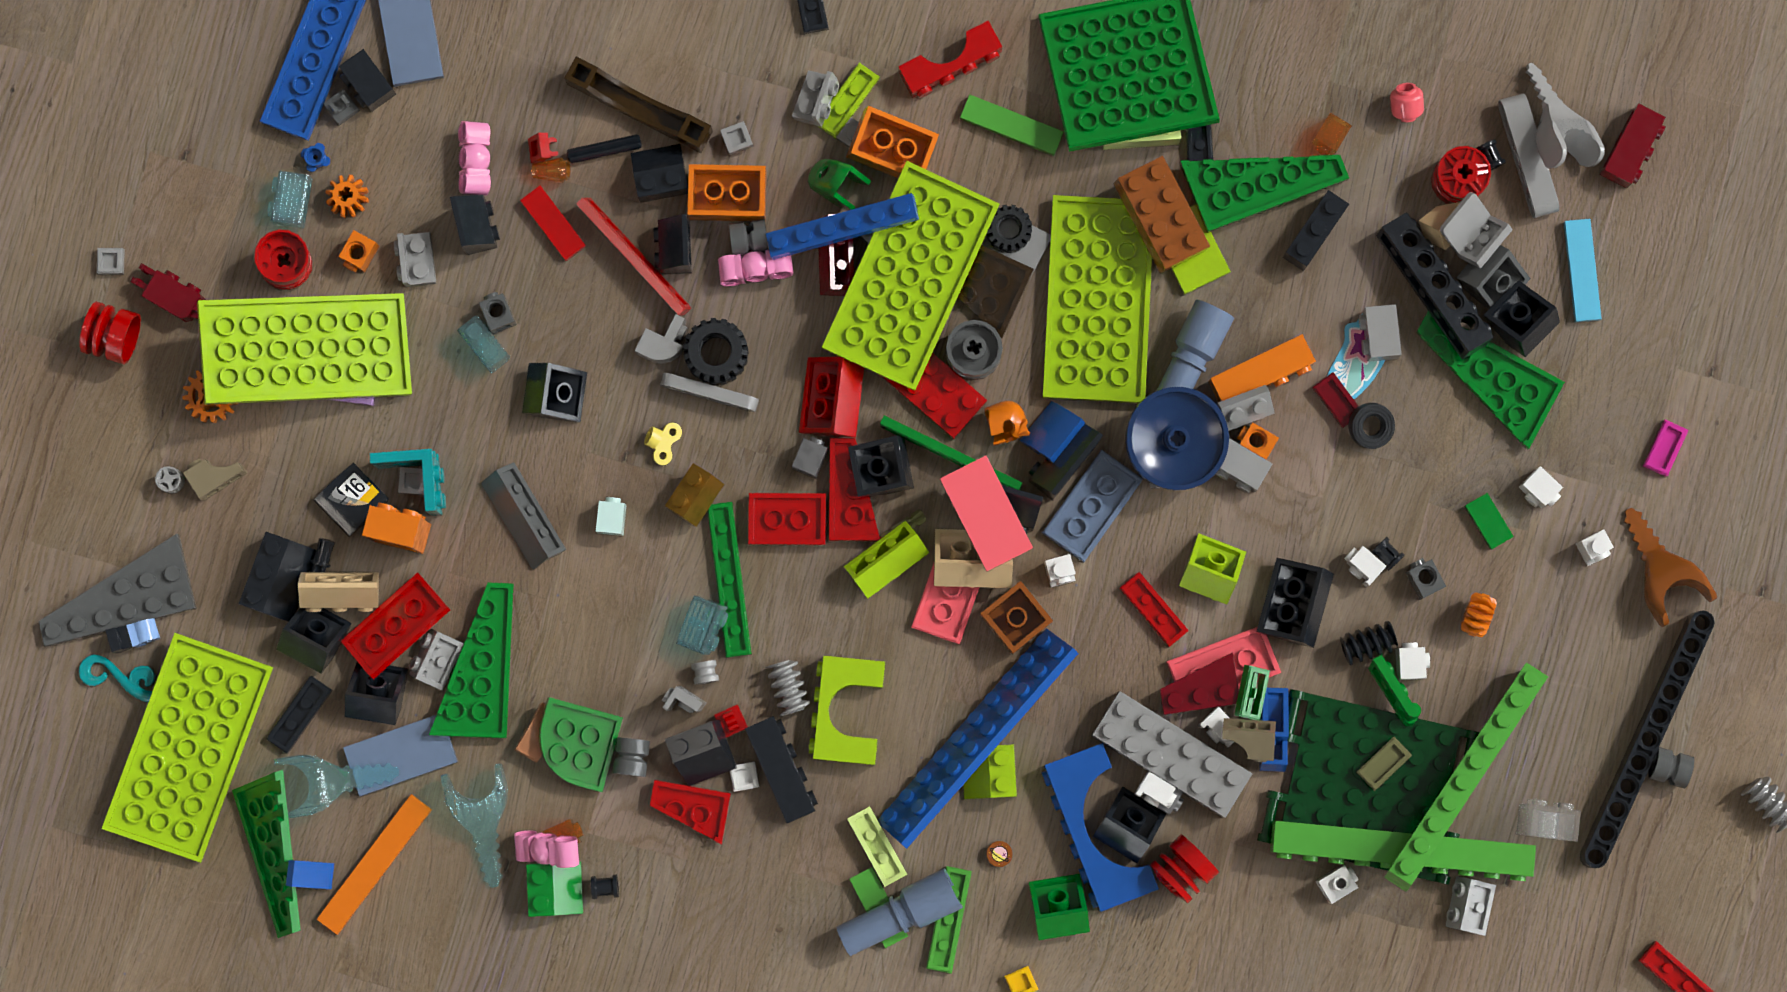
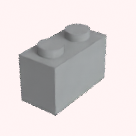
M1396 304L1365 307L1362 315H1359L1360 330H1364L1365 340H1362L1361 343L1363 355H1367L1368 362L1398 359L1402 353Z
M1229 438L1226 458L1216 475L1224 480H1227L1228 477L1237 482L1236 487L1246 493L1250 491L1255 493L1273 464Z

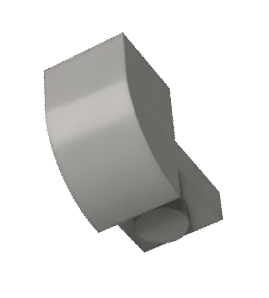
M675 314L665 336H661L646 328L635 349V353L654 363H668L678 358L684 350L683 346L676 342L678 339L682 341L688 329L685 326V318Z

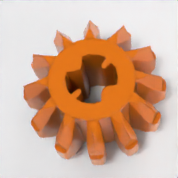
M340 175L338 176L340 183L336 184L334 181H330V185L334 189L326 190L325 193L331 197L326 200V204L333 206L331 211L334 214L340 211V216L346 218L349 211L350 215L354 218L356 217L355 210L357 208L361 212L365 211L361 203H369V199L363 196L369 190L367 187H362L363 181L361 179L355 181L354 176L349 175L347 181H345L344 177ZM349 191L352 194V198H347L345 201L342 196L347 195Z
M1475 592L1472 594L1461 622V630L1468 633V635L1482 638L1487 633L1497 604L1496 599L1484 593Z

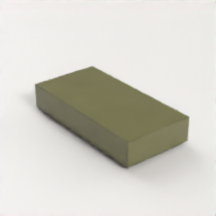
M1392 737L1356 773L1375 791L1412 755L1395 737Z

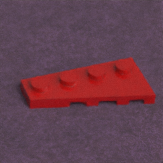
M830 438L829 541L880 540L870 496L858 497L848 449L849 446L857 445L856 438Z

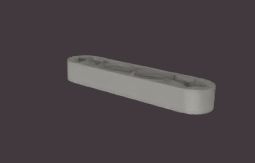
M663 373L660 382L662 387L750 412H756L759 399L670 373Z

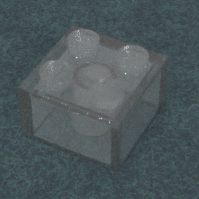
M1527 799V804H1519L1516 835L1578 842L1581 810H1574V804L1553 803L1552 807L1548 806V801Z

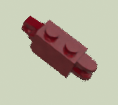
M142 263L140 264L139 269L143 273L153 276L148 285L141 279L132 277L130 282L144 290L141 295L142 297L184 322L193 321L194 318L198 320L197 301L206 300L200 295L201 289L189 282L186 286L179 283L180 277L168 270L162 273Z

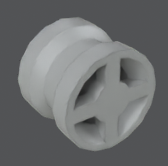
M166 466L159 469L156 473L155 482L162 491L172 494L179 492L184 487L185 477L178 469Z
M716 660L691 664V669L695 672L694 685L719 681V675L715 673Z

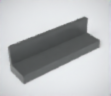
M514 462L495 470L481 483L532 569H536L546 560L566 550Z

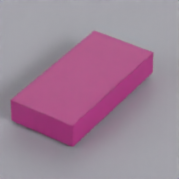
M1666 419L1663 420L1643 467L1667 477L1689 430Z

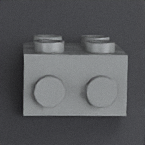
M1472 192L1465 196L1440 227V232L1458 257L1479 268H1482L1513 230L1508 223L1491 216L1478 196Z

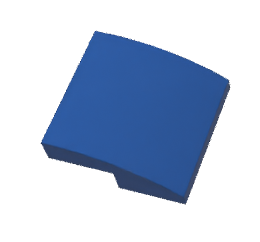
M1051 401L1028 429L1030 435L1023 436L1020 441L1037 454L1043 455L1054 463L1084 426L1085 422L1068 409Z

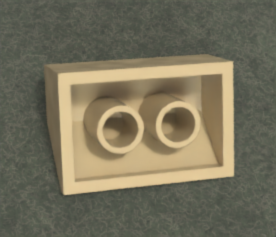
M935 529L934 586L971 588L1012 587L1013 559L986 572L966 530Z
M301 572L298 581L300 608H306L308 612L321 611V608H332L334 612L347 611V608H358V611L361 612L373 611V608H378L379 572Z

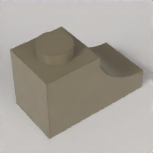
M206 459L193 461L187 466L188 470L183 472L199 499L203 501L247 474L243 465L238 462L226 467L212 466L211 462Z
M1224 718L1222 739L1234 741L1242 746L1248 754L1247 759H1252L1256 762L1274 761L1276 721Z

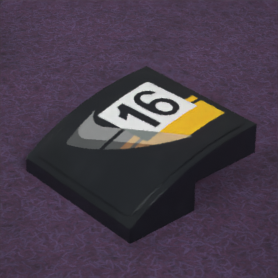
M353 462L314 499V502L350 537L365 524L369 506L377 507L378 502L386 504L389 498Z

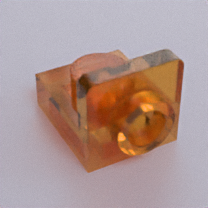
M568 819L543 831L544 834H555L557 837H577L578 844L582 843L580 837L584 836L579 822L574 823L572 819Z

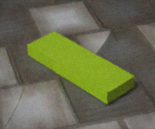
M859 62L832 99L829 117L824 120L822 127H817L836 139L850 117H853L879 81L880 76Z

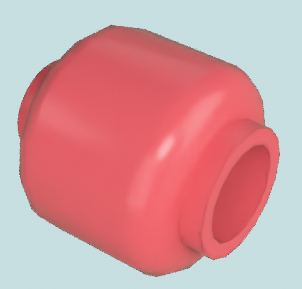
M1413 83L1399 84L1390 94L1392 115L1402 122L1415 121L1424 112L1422 90Z

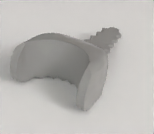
M1529 63L1526 66V73L1531 76L1530 81L1535 85L1534 89L1538 92L1537 97L1542 100L1543 111L1535 139L1538 152L1545 167H1559L1565 161L1567 152L1578 161L1579 165L1585 167L1596 166L1603 159L1604 145L1594 126L1567 107L1557 97V93L1552 91V86L1547 83V78L1541 74L1542 70L1533 63Z

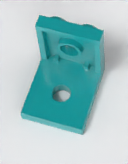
M432 449L370 453V464L378 469L422 466L425 511L432 516L442 515V509L446 508V496L441 491V483L445 482L444 469L440 468L439 454H436Z

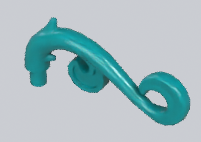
M93 654L82 660L78 672L83 683L88 686H97L105 682L108 677L106 672H103L98 677L91 673L92 665L101 663L112 673L126 692L143 702H149L153 691L142 689L139 686V682L142 679L145 681L146 687L153 685L155 682V671L149 666L135 667L128 679L110 660L103 656Z

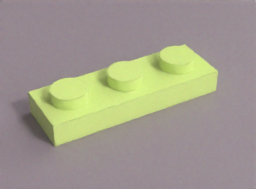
M870 806L847 819L884 887L907 875Z

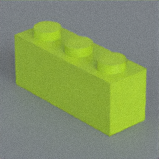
M905 520L846 564L844 568L868 599L916 562L920 561L929 551L917 533Z

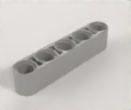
M1522 93L1499 100L1500 115L1532 217L1537 218L1559 212V201L1549 168L1545 167L1537 149L1535 139L1537 129L1526 95Z

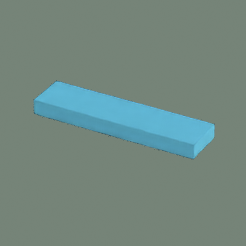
M1591 219L1565 221L1563 223L1574 322L1599 321L1602 317Z

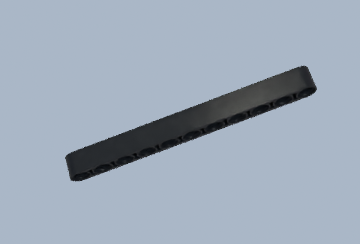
M1703 610L1690 614L1682 627L1580 851V861L1588 868H1601L1609 859L1714 628V617L1708 611ZM1697 616H1701L1705 620V627L1702 630L1698 629L1695 625ZM1687 639L1692 640L1695 645L1692 653L1687 652L1684 647ZM1677 662L1681 663L1684 667L1682 676H1678L1674 672V665ZM1665 686H1670L1673 689L1674 694L1670 700L1663 695ZM1655 709H1659L1663 713V719L1660 723L1655 722L1652 717ZM1645 732L1652 736L1650 746H1645L1642 742V735ZM1635 755L1640 757L1642 765L1638 770H1635L1631 765V759ZM1624 779L1629 780L1631 783V790L1628 793H1624L1620 787ZM1614 802L1619 804L1621 809L1620 814L1616 817L1610 813V806ZM1602 826H1606L1610 830V836L1606 840H1602L1599 836V830ZM1593 849L1599 853V860L1595 864H1592L1588 859V854Z

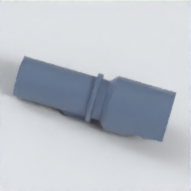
M1196 299L1175 340L1178 348L1176 352L1171 353L1172 360L1156 391L1169 387L1193 389L1201 372L1205 373L1206 371L1204 367L1206 362L1214 360L1234 317L1209 303Z
M945 868L902 888L899 897L894 898L891 896L888 902L837 926V932L847 953L852 956L902 931L907 933L912 926L918 928L925 927L962 909L963 906L951 887L954 884Z

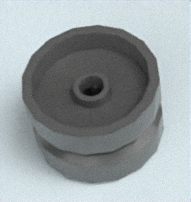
M970 320L959 324L948 336L946 357L949 366L964 379L978 380L986 378L995 371L1000 363L1003 349L1001 337L994 327L983 321ZM971 347H976L978 349V354L975 355L973 351L969 352V349Z

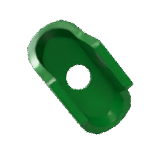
M823 159L819 160L811 168L807 182L810 189L839 208L852 210L855 209V206L836 191L846 176L856 183L869 185L871 180L852 165L838 160ZM829 167L826 175L821 178L823 171Z

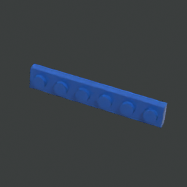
M912 193L766 233L770 257L775 260L919 220L914 195Z

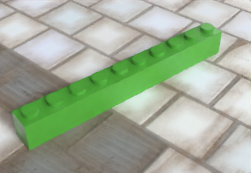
M1527 662L1525 663L1384 878L1407 892L1547 680V675Z
M1273 821L1270 852H1276V858L1292 859V854L1303 855L1302 860L1318 862V857H1328V863L1344 864V859L1354 860V865L1370 867L1371 861L1380 862V868H1390L1412 834ZM1443 837L1424 867H1432V873L1448 874V869L1458 870V875L1474 876V871L1484 872L1485 878L1500 879V874L1510 875V880L1526 881V876L1534 877L1536 845Z

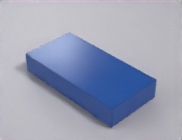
M289 860L286 886L332 889L334 863Z

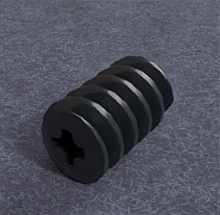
M1390 621L1384 622V629L1380 624H1375L1374 632L1368 626L1364 629V635L1358 629L1355 630L1354 637L1349 632L1345 633L1344 640L1340 637L1344 656L1350 666L1353 665V657H1356L1361 663L1363 662V654H1366L1371 660L1373 659V651H1376L1379 656H1383V648H1386L1389 654L1393 651V645H1396L1398 648L1397 638Z

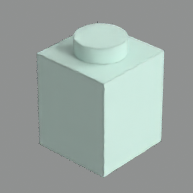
M606 497L605 501H599L596 532L598 534L624 535L627 506L625 503H621L620 498Z

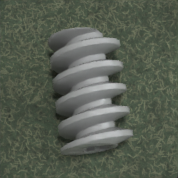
M787 660L765 667L774 669L768 674V678L777 679L771 684V688L780 689L774 694V698H782V701L777 704V708H785L780 717L804 710V707L810 704L809 700H801L807 694V691L798 690L804 684V681L795 680L801 674V671L792 670L798 664V661Z
M1769 776L1760 777L1748 785L1741 795L1744 796L1750 793L1751 797L1748 803L1757 801L1758 805L1755 811L1764 809L1765 813L1762 819L1772 817L1769 826L1779 825L1780 827L1776 832L1779 833L1787 828V800L1783 801L1785 793L1779 792L1776 794L1778 790L1777 784L1769 786L1771 778Z

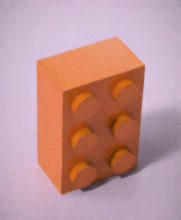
M867 106L862 112L846 158L899 178L906 161L927 169L939 134Z
M689 164V220L755 221L765 219L766 222V166Z
M378 502L377 507L369 506L362 536L376 543L424 554L431 524L425 521L426 517L419 514V512L403 509L401 513L400 510L391 505Z

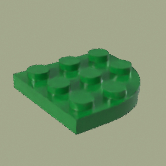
M547 697L539 727V745L545 762L561 779L580 787L603 792L623 717Z

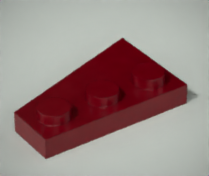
M1233 652L1159 689L1163 715L1236 704L1239 688Z

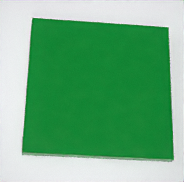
M1109 0L1038 14L1069 152L1220 122L1191 0Z

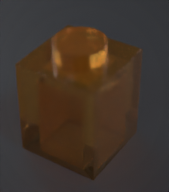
M1330 113L1312 144L1323 155H1335L1352 125Z

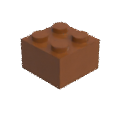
M1021 581L980 613L983 620L1012 655L1053 622Z

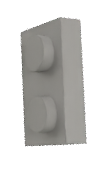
M1266 385L1218 402L1219 409L1227 422L1228 431L1275 414L1270 392Z

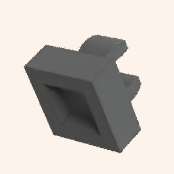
M344 89L323 103L339 126L360 111Z

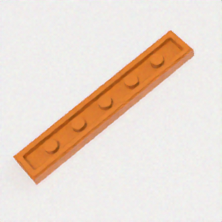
M411 794L317 920L339 935L433 809Z

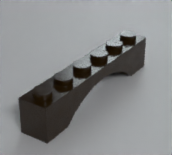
M577 56L564 77L568 86L699 153H702L713 133L712 126L706 122L638 92L597 66Z

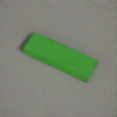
M873 867L850 878L866 912L889 901ZM902 931L883 940L882 943L887 948L908 937V934Z

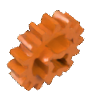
M197 370V378L188 377L191 385L183 387V389L188 391V395L182 396V399L189 401L185 408L188 411L194 409L191 416L197 418L201 415V421L204 423L207 422L208 418H210L212 423H217V417L226 420V412L234 413V410L231 408L232 404L204 405L202 373ZM196 390L198 391V397H199V399H198L197 401H195V392H196ZM211 407L220 408L213 412H206V410L208 411Z

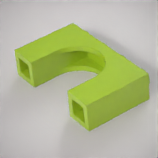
M823 656V661H818L816 676L821 677L820 687H815L814 702H819L818 713L813 712L811 724V728H816L815 738H810L809 753L813 754V759L875 765L878 739L852 737L840 733L831 723L829 706L835 694L843 688L849 686L883 688L884 661Z

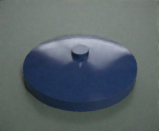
M1186 387L1161 389L1144 398L1133 410L1126 427V450L1135 470L1149 483L1167 490L1195 488L1211 479L1221 468L1226 458L1229 447L1227 422L1219 407L1205 394Z

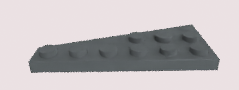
M175 534L41 619L39 625L44 646L47 647L106 632L105 630L118 628L146 619H157L197 609L179 534Z

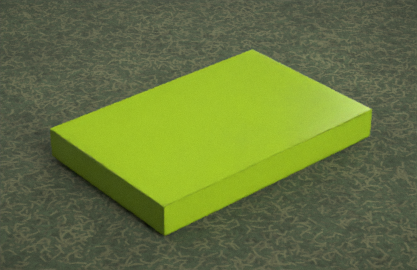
M1196 205L1190 208L1210 247L1206 251L1171 268L1184 295L1231 272L1212 233L1206 232Z

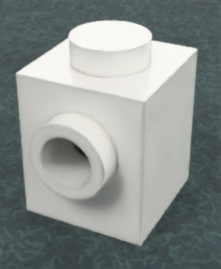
M1541 466L1536 468L1519 486L1526 494L1525 499L1532 506H1539L1540 508L1547 504L1551 507L1561 497L1558 492L1563 488Z
M1402 643V648L1395 649L1397 680L1427 678L1426 668H1430V655L1425 653V647H1418V643Z
M1345 865L1337 867L1315 881L1329 904H1333L1358 888L1355 883L1358 881V877L1351 867L1347 869Z

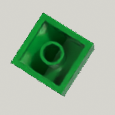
M581 861L579 865L570 868H559L556 865L551 866L550 864H526L528 917L583 914Z
M1080 874L1029 882L1039 940L1090 932L1088 910Z

